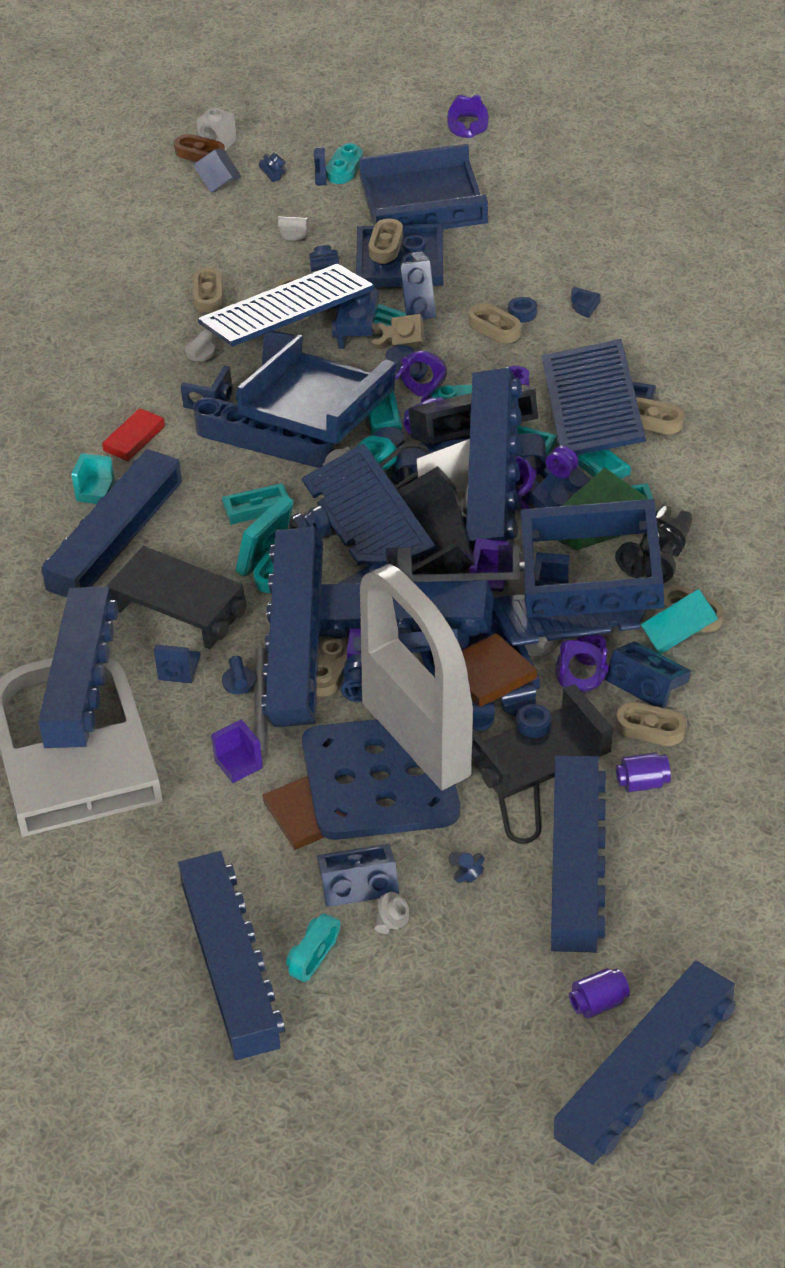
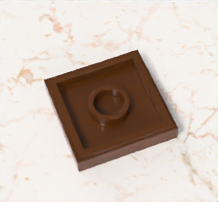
M497 633L462 650L467 667L471 700L479 707L537 679V669Z
M308 776L262 794L264 804L294 850L325 838L321 835V831L316 824ZM336 811V812H335V813L339 814V815L342 816V817H345V816H346L345 814H343V813H341V812H339V811Z

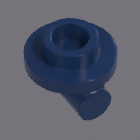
M274 152L272 155L265 153L264 159L259 162V168L272 182L280 180L281 174H285L287 171L284 167L286 162Z
M330 245L317 246L314 248V252L309 254L311 272L320 271L339 264L337 250H331Z
M232 656L229 659L230 669L222 676L223 688L231 694L248 693L254 688L256 674L252 669L243 665V660L240 656Z
M534 683L525 684L500 697L502 710L516 717L521 707L528 704H536Z
M472 702V727L475 731H483L491 727L495 719L494 702H490L482 707Z
M452 852L449 855V862L451 865L459 868L453 879L457 883L463 881L471 883L484 870L482 864L485 857L481 853L472 856L470 853Z

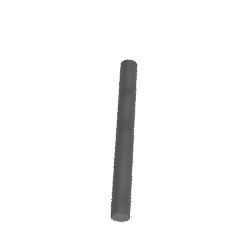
M260 647L255 650L254 672L256 674L254 685V734L260 741L262 758H265L268 755V716L263 714L261 698L267 691V684L263 677V666L265 663H268V653L266 648Z

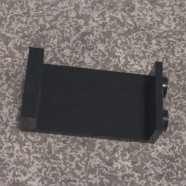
M438 466L397 490L436 546V550L412 559V574L461 573L470 568V566L475 565L456 486Z
M144 545L106 586L110 589L111 599L117 601L118 613H121L133 601L202 629L203 644L207 649H210L218 639L224 638L228 627L236 618L242 617L247 605L243 584Z
M498 545V572L412 574L411 548H386V565L390 564L397 567L412 582L520 579V572H523L525 568L524 553L519 552V545Z
M576 684L563 689L562 708L551 712V729L542 737H526L515 727L483 741L472 727L471 765L476 766L482 774L486 786L490 789L493 788L501 799L555 777V755L601 757L611 752L612 726Z

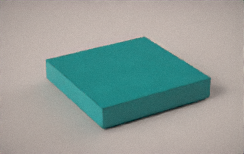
M284 494L243 532L235 569L240 575L247 576L255 569L268 548L275 542V531L288 529L294 500Z

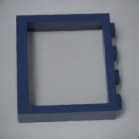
M654 499L521 510L527 618L664 608V585ZM647 533L652 577L535 586L533 542Z

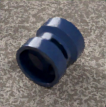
M320 505L309 509L308 513L304 515L297 513L290 517V529L315 527L321 539L331 535L328 516Z
M356 654L347 658L344 663L341 693L349 701L362 702L361 654Z

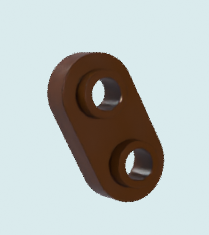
M184 134L174 140L175 154L180 158L198 162L214 149L225 150L222 142L193 134Z

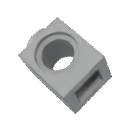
M211 107L196 120L198 136L222 142L225 146V151L237 141L233 113Z

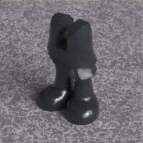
M662 505L656 511L663 583L668 582L674 576L676 563L673 555L679 556L682 552L692 524V514L690 512L681 510L676 518L670 517L671 507L667 505ZM647 533L644 534L639 545L633 542H626L615 553L617 565L630 577L640 578L644 570L646 578L652 577Z

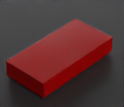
M139 408L102 442L103 451L129 461L165 427L164 418Z

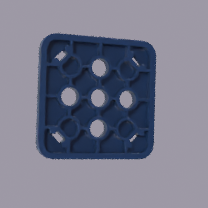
M378 719L310 727L302 735V750L316 824L323 837L339 840L443 828L453 825L459 819L460 801L456 784L441 791L426 773L420 776L409 775L406 772L409 768L420 767ZM329 739L330 745L324 748L322 745ZM371 745H378L384 750L373 754L365 749ZM383 771L389 777L384 780H376L371 777V774ZM342 775H348L354 781L348 784H341L335 779ZM382 798H389L395 801V804L390 807H382L376 802ZM336 811H339V812L345 814L346 816H345V817H342V816H340L339 814H337V813H335V812H336Z

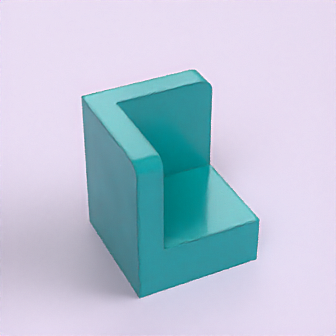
M80 454L71 474L75 499L78 502L97 504L99 499L104 497L115 484L112 459L108 456Z

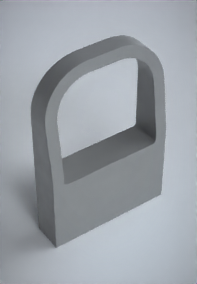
M387 564L366 574L362 578L360 585L362 704L378 719L442 791L471 776L473 706L466 662L453 631L438 608L406 574L397 567ZM392 597L410 614L424 633L434 658L435 677L399 640Z
M53 658L20 666L0 678V753L22 837L163 802L159 778L124 669L118 662L109 658V662L104 663L103 667L105 680L113 687L116 693L124 723L89 732L87 747L44 748L43 742L17 749L13 747L5 716L6 707L11 698L20 690L33 684L48 681Z

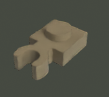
M421 314L391 318L392 326H386L382 323L374 324V334L383 333L381 338L372 340L375 348L382 349L392 343V346L405 345L411 348L424 346V325Z

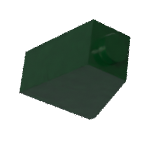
M604 467L562 506L647 500L648 498ZM621 535L558 541L569 545L575 550H579Z

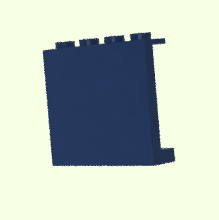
M468 144L359 158L360 180L373 226L383 219H395L401 222L402 225L443 224V229L488 223V200L486 194H480L469 161Z
M298 335L238 386L235 396L238 401V414L338 444L395 390L396 362L384 360L372 372H368L303 353V336Z

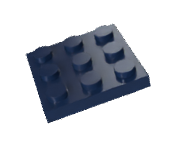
M443 224L403 225V239L398 255L387 264L377 263L369 257L368 244L374 226H357L356 275L372 283L374 287H402L400 264L411 262V253L422 251L430 260L433 286H444Z

